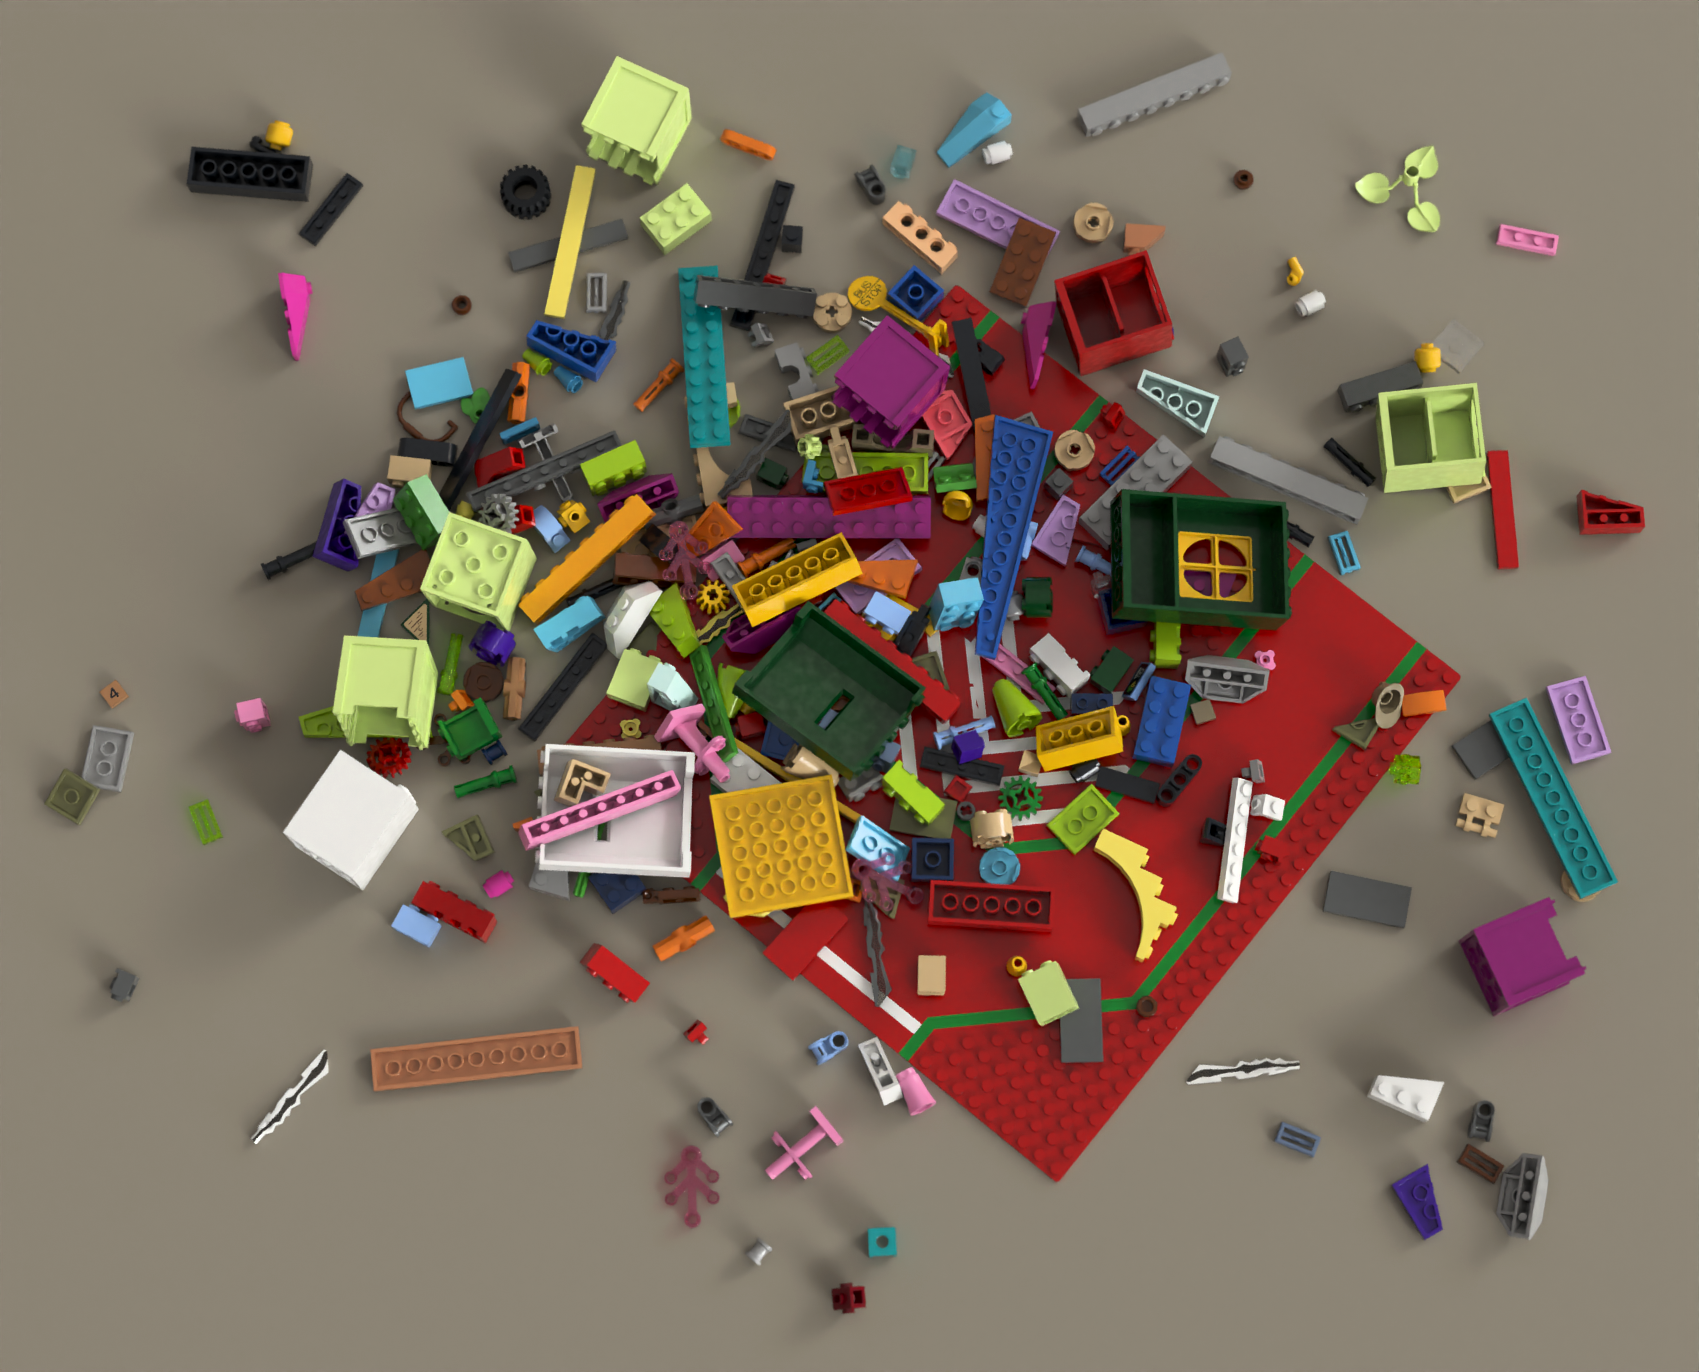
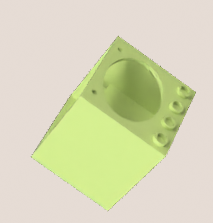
M1477 383L1378 393L1375 418L1384 493L1481 484L1482 477H1485L1486 456Z
M449 512L420 590L433 607L481 624L490 621L501 631L507 630L510 632L519 608L518 604L521 602L520 599L525 592L537 557L527 539ZM465 608H468V609L477 611V612L482 613V614H485V615H481V614H476V613L470 612V611L466 610Z

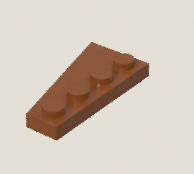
M427 550L418 551L357 589L355 595L361 611L422 592L420 587L430 564Z

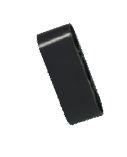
M400 438L398 456L429 459L436 466L454 467L458 446L448 442Z
M1195 754L1188 755L1162 785L1156 796L1159 805L1163 807L1172 805L1198 774L1202 767V760L1199 756ZM1194 761L1197 764V768L1194 770L1189 769L1187 762ZM1174 777H1182L1184 779V784H1176L1174 782ZM1169 792L1172 799L1164 800L1161 797V793Z

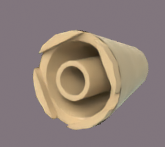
M794 744L783 760L785 766H781L784 772L801 779L832 775L834 787L840 779L838 777L839 773L801 744Z

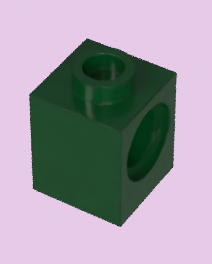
M766 457L757 473V481L776 490H779L781 485L785 486L789 478L787 467Z

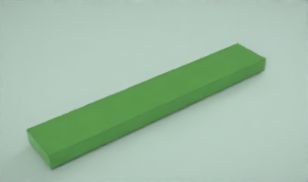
M701 645L689 654L706 709L713 738L723 736L726 739L725 747L717 751L721 760L726 763L738 754V749L706 645Z

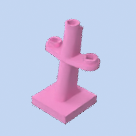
M703 704L669 711L654 736L657 742L680 737L698 757L694 766L696 774L702 776L710 770L720 783L730 778V770L716 753V751L725 747L726 739L723 736H717L708 743L696 726L706 711Z
M816 1106L809 1112L819 1124L791 1148L777 1131L773 1133L772 1140L778 1147L783 1145L787 1151L765 1169L772 1180L795 1161L800 1166L797 1171L805 1180L812 1178V1174L799 1158L827 1135L837 1146L844 1141Z

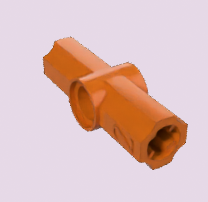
M516 362L512 365V370L521 374V378L509 398L507 421L508 423L518 425L525 422L527 400L529 397L530 364L525 362ZM517 390L524 391L523 395L519 397L515 396L514 393Z
M705 915L688 926L684 925L676 929L669 937L652 947L662 962L678 952H684L693 947L697 941L713 933L715 929Z

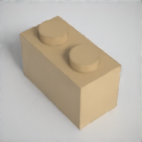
M391 455L387 479L389 484L397 488H403L407 482L426 474L431 481L433 464L429 459Z

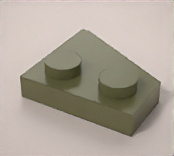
M475 815L442 831L445 837L449 838L475 861L495 853L479 815Z

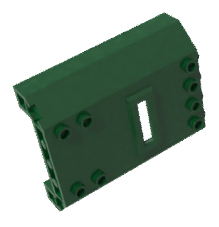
M807 601L796 614L793 624L751 672L746 670L735 682L732 694L846 779L852 781L859 777L863 771L867 772L874 763L872 760L876 756L879 758L886 749L884 746L887 742L891 744L898 734L896 732L898 729L901 728L903 730L909 722L908 717L914 708L919 706L925 699L923 694L926 687L811 602ZM844 695L849 699L848 703L829 725L823 729L818 723L839 698Z

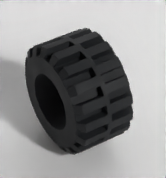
M518 165L515 166L514 171L512 169L508 170V176H503V182L500 183V194L503 205L508 213L511 211L512 216L516 217L519 215V219L524 220V217H527L529 220L532 219L533 215L536 218L539 217L540 211L543 213L546 211V206L550 204L551 190L546 175H543L540 169L537 171L535 166L528 168V165H523V168H519ZM523 185H531L537 189L533 197L525 200L517 198L514 194Z

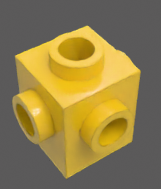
M567 500L556 511L560 516L558 518L559 523L564 528L568 527L574 534L591 522L586 516L587 510L581 502L577 503L574 500Z

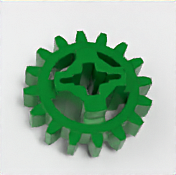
M1019 776L1018 781L1011 777L1010 784L1006 781L1004 782L1006 789L1000 788L999 790L1003 794L998 796V800L1003 801L999 807L1005 808L1007 813L1011 814L1012 820L1015 816H1018L1019 821L1022 820L1023 816L1029 820L1030 813L1036 815L1037 811L1035 808L1040 809L1042 806L1038 803V801L1043 800L1042 796H1038L1042 790L1041 788L1035 789L1037 782L1029 783V777L1026 781H1023L1022 776ZM1015 786H1021V788L1017 790L1011 789ZM1028 789L1033 793L1034 799L1029 796ZM1024 791V800L1017 806V797ZM1007 798L1011 800L1013 808L1009 806ZM1024 807H1028V808H1029V809L1026 810V811H1019L1021 808H1024Z

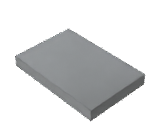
M93 725L81 778L100 789L121 792L134 732Z

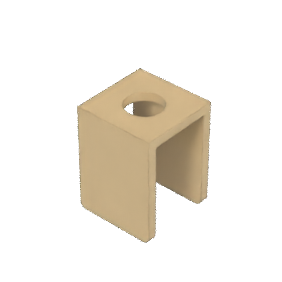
M919 955L918 995L943 996L945 994L946 956Z

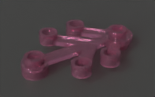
M676 521L669 528L670 539L664 549L659 552V557L663 561L671 560L673 558L672 550L677 544L678 552L668 569L664 570L663 578L666 581L675 580L677 577L676 571L681 564L684 585L680 588V595L685 600H691L697 597L698 588L693 584L689 562L698 568L701 574L710 573L712 565L709 562L701 561L686 547L687 542L694 547L697 554H704L708 551V544L703 541L699 542L690 535L686 523ZM665 551L668 553L667 558L664 555ZM704 564L707 567L706 571L703 569ZM669 571L672 573L671 578L668 576Z
M885 852L881 858L870 862L866 859H858L853 863L852 873L857 879H861L864 890L862 894L863 899L869 903L874 902L876 899V893L871 888L870 877L876 880L881 897L880 907L883 910L890 911L894 906L893 901L889 897L887 886L906 895V899L912 904H919L924 898V893L920 888L916 886L909 888L891 879L903 873L909 874L912 871V864L910 862L901 861L897 867L881 873L873 870L885 864L890 866L895 862V856L890 852ZM890 855V856H891L890 861H889V862H886V861H885L886 857ZM908 864L907 870L903 871V866ZM864 865V870L859 872V867ZM915 891L916 895L911 898V893ZM871 892L872 897L867 899V894ZM889 901V906L885 908L884 903Z
M692 1145L682 1150V1160L672 1171L665 1174L666 1183L672 1185L676 1183L677 1176L687 1167L688 1176L672 1193H668L665 1196V1202L670 1206L675 1205L680 1195L688 1188V1213L684 1216V1222L688 1227L696 1228L701 1223V1216L697 1212L696 1188L707 1197L710 1204H717L720 1200L719 1194L712 1191L696 1176V1167L707 1175V1180L710 1183H716L719 1180V1174L717 1171L710 1169L701 1160L702 1153L700 1149ZM693 1152L695 1154L694 1160L687 1158L689 1153ZM715 1173L717 1175L716 1180H710L709 1175ZM669 1174H673L675 1176V1180L673 1182H669L667 1180V1176ZM711 1194L717 1195L715 1202L709 1200ZM670 1195L675 1196L673 1203L667 1201ZM695 1216L697 1218L696 1223L691 1224L689 1218Z

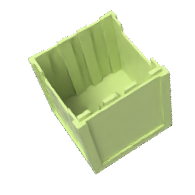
M617 56L581 123L584 128L583 131L590 134L592 138L586 149V152L589 154L588 157L598 160V158L603 159L612 168L617 169V167L624 169V173L630 176L636 174L644 178L643 182L650 185L653 183L658 185L692 119L689 88Z
M344 635L333 714L337 716L346 737V742L350 746H353L355 743L366 744L367 734L409 737L408 746L419 747V750L428 748L438 670L426 640Z

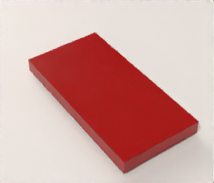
M902 467L824 481V489L833 516L911 502L913 498Z
M829 901L805 905L762 954L794 981L844 926L848 918Z

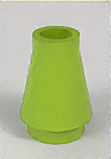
M527 349L522 355V358L530 364L537 375H546L552 367L549 358L531 349Z

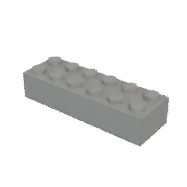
M1163 434L1079 518L1078 523L1108 551L1111 547L1110 502L1121 489L1167 492L1190 469L1193 461Z

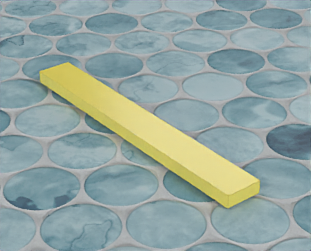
M578 165L575 167L544 313L548 317L565 319L596 173L595 168Z

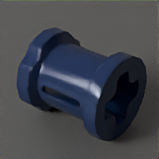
M499 739L487 749H481L490 765L499 757L508 755Z

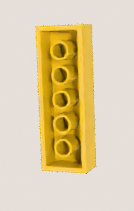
M841 532L732 585V588L751 626L754 627L863 573L853 551Z

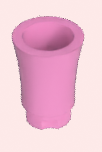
M913 1067L896 1075L910 1116L917 1115L936 1104V1101L928 1092L919 1074L915 1072Z

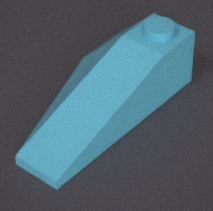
M986 92L970 104L937 151L938 156L950 168L1010 124L1012 114L1000 99Z

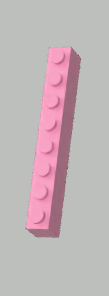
M671 770L525 823L520 827L518 834L525 850L528 851L539 847L541 844L550 843L675 797L681 787L674 771Z

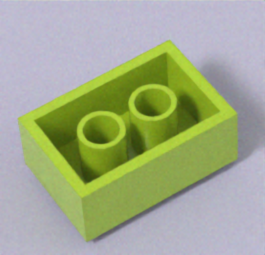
M636 440L580 464L582 475L592 496H601L612 487L619 488L630 479H640L647 472L645 459Z

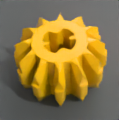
M707 580V587L701 584L700 589L702 591H696V596L699 597L696 599V603L701 604L700 609L702 611L707 608L708 614H711L712 609H715V613L719 614V607L725 610L726 606L724 603L730 602V599L726 597L730 595L729 590H724L726 587L724 583L718 587V580L714 581V585H711V581ZM711 594H716V598H714V600H710L709 595L712 596Z

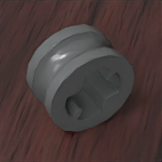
M964 801L958 805L957 816L960 820L969 821L974 817L975 807L972 803ZM969 807V812H972L971 815L966 814L963 816L960 809Z

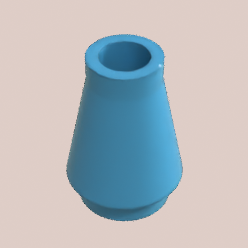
M561 365L554 370L553 374L567 392L576 393L582 387L583 381L581 376L565 369Z

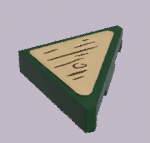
M426 599L400 625L415 640H426L428 647L430 602Z

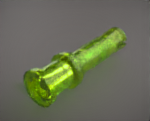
M451 633L445 667L440 672L441 682L436 691L447 696H451L454 692L455 679H458L456 669L464 636L461 634L456 636V633Z

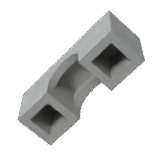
M796 342L775 349V358L781 374L792 371L800 377L795 384L788 386L791 400L819 392L817 384H812L810 377H813L810 366L805 365L804 359H806L803 347L799 348Z

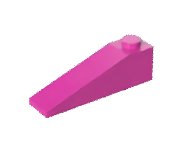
M278 273L281 297L284 305L287 306L284 313L287 324L290 326L288 328L292 356L295 361H299L310 306L309 294H313L311 282H307L305 276Z

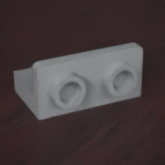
M871 766L867 772L863 771L854 780L849 781L843 776L837 784L849 802L852 800L857 802L864 798V793L870 789L872 791L879 789L882 786L884 776Z

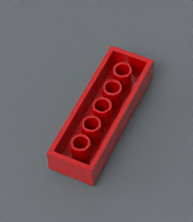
M931 880L928 924L1052 932L1055 888Z

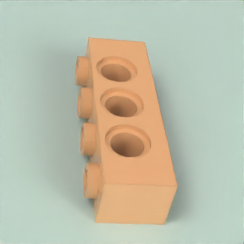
M898 201L883 217L882 224L942 275L957 259L958 251L956 246L950 241L946 242L938 230H932L924 218L913 214V210L907 204H902ZM903 221H909L911 222V225L905 227L901 223ZM922 233L926 235V238L918 239L916 235ZM933 246H938L941 248V250L939 252H934L931 250V248Z

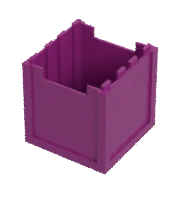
M887 315L834 374V378H836L835 383L839 388L831 396L833 399L832 403L839 409L843 407L850 412L849 417L856 423L858 421L864 424L863 428L868 433L874 432L881 438L880 442L888 448L890 446L894 448L943 393L950 366Z
M1550 897L1479 926L1459 940V944L1493 1017L1570 984L1569 981L1586 974L1584 970L1587 968L1586 966H1581L1577 956L1566 959L1548 919L1557 916L1553 907L1555 900L1551 901Z

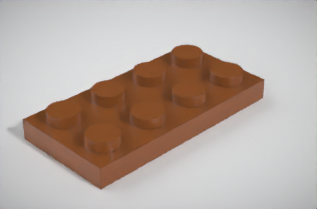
M1019 217L989 292L1027 307L1056 232Z

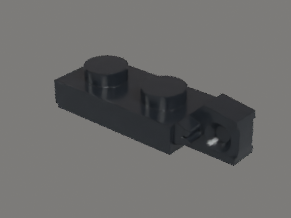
M922 604L918 612L914 610L908 616L894 642L897 646L896 649L900 653L905 652L910 657L912 656L929 625L930 619L927 616L931 607Z

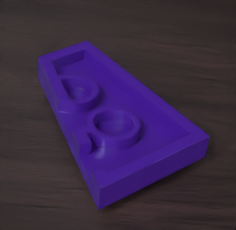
M1428 1164L1391 1185L1423 1240L1443 1230Z

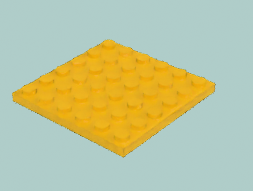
M832 775L709 796L730 918L854 897Z

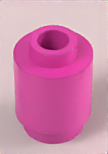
M501 870L488 878L482 886L491 899L493 897L497 898L513 887L514 879L509 871L504 872Z

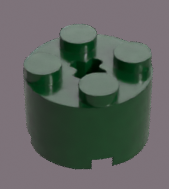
M1027 577L1022 579V591H1024V597H1026L1022 598V610H1025L1023 615L1027 616V618L1052 617L1053 591L1050 589L1052 577Z

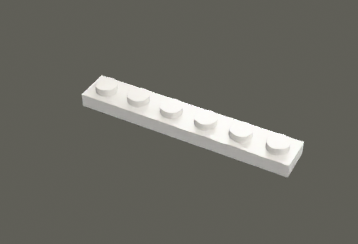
M1239 777L1232 779L1217 899L1230 903L1238 902L1253 782Z

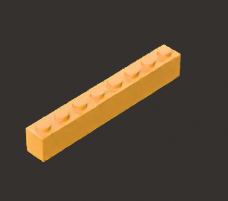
M636 494L635 496L631 495L624 502L625 505L620 510L616 509L609 516L610 519L605 524L601 523L594 530L595 533L590 538L586 537L579 544L580 547L575 552L571 551L568 553L561 565L553 567L546 579H541L537 582L536 588L531 593L528 592L522 596L518 606L535 624L539 625L656 515L640 496Z

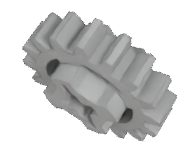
M498 493L492 494L491 497H486L487 503H481L483 510H479V513L482 514L479 521L487 526L512 534L511 528H516L514 521H519V518L515 517V514L519 512V510L514 509L516 502H511L512 497L506 496V494Z

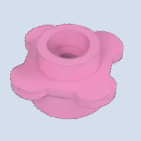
M1272 650L1267 652L1257 651L1255 653L1256 664L1269 670H1273L1276 667L1273 660L1275 653Z

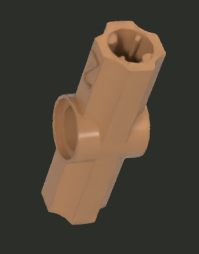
M520 657L508 658L507 677L504 680L503 697H505L503 719L512 721L521 720L522 702L526 691V681L524 680L526 659Z

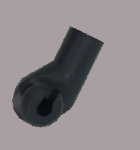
M252 137L250 147L254 151L263 153L276 152L275 149L262 145L260 137Z

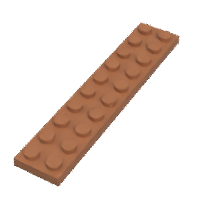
M578 1026L370 1049L374 1092L583 1069Z

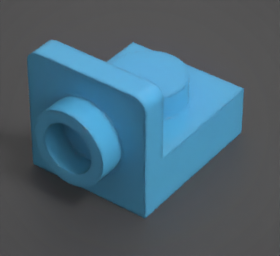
M808 460L803 479V489L814 494L818 492L823 493L824 489L823 482L817 481L819 469L816 468V461Z

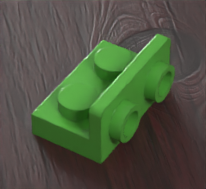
M972 463L933 468L934 485L937 493L977 488Z

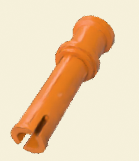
M671 358L670 363L665 369L658 372V378L633 405L643 412L667 385L673 384L674 378L680 372H684V368ZM655 388H657V389L645 400V398H646Z
M786 538L759 554H751V557L743 562L738 561L736 565L744 577L747 578L748 574L755 570L763 569L764 564L788 552L790 549L796 548V544L793 543V538Z

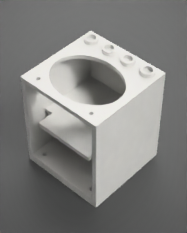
M340 750L283 831V834L295 847L363 891L419 809L407 788L401 784L395 786Z

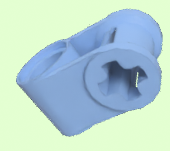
M836 1031L808 1046V1049L812 1050L817 1059V1065H820L844 1051L848 1047L849 1040L845 1033ZM842 1036L845 1039L844 1045L840 1047L833 1044L834 1038ZM818 1048H820L821 1051L823 1052V1054H824L823 1056L821 1055V1053H820V1051L818 1050Z

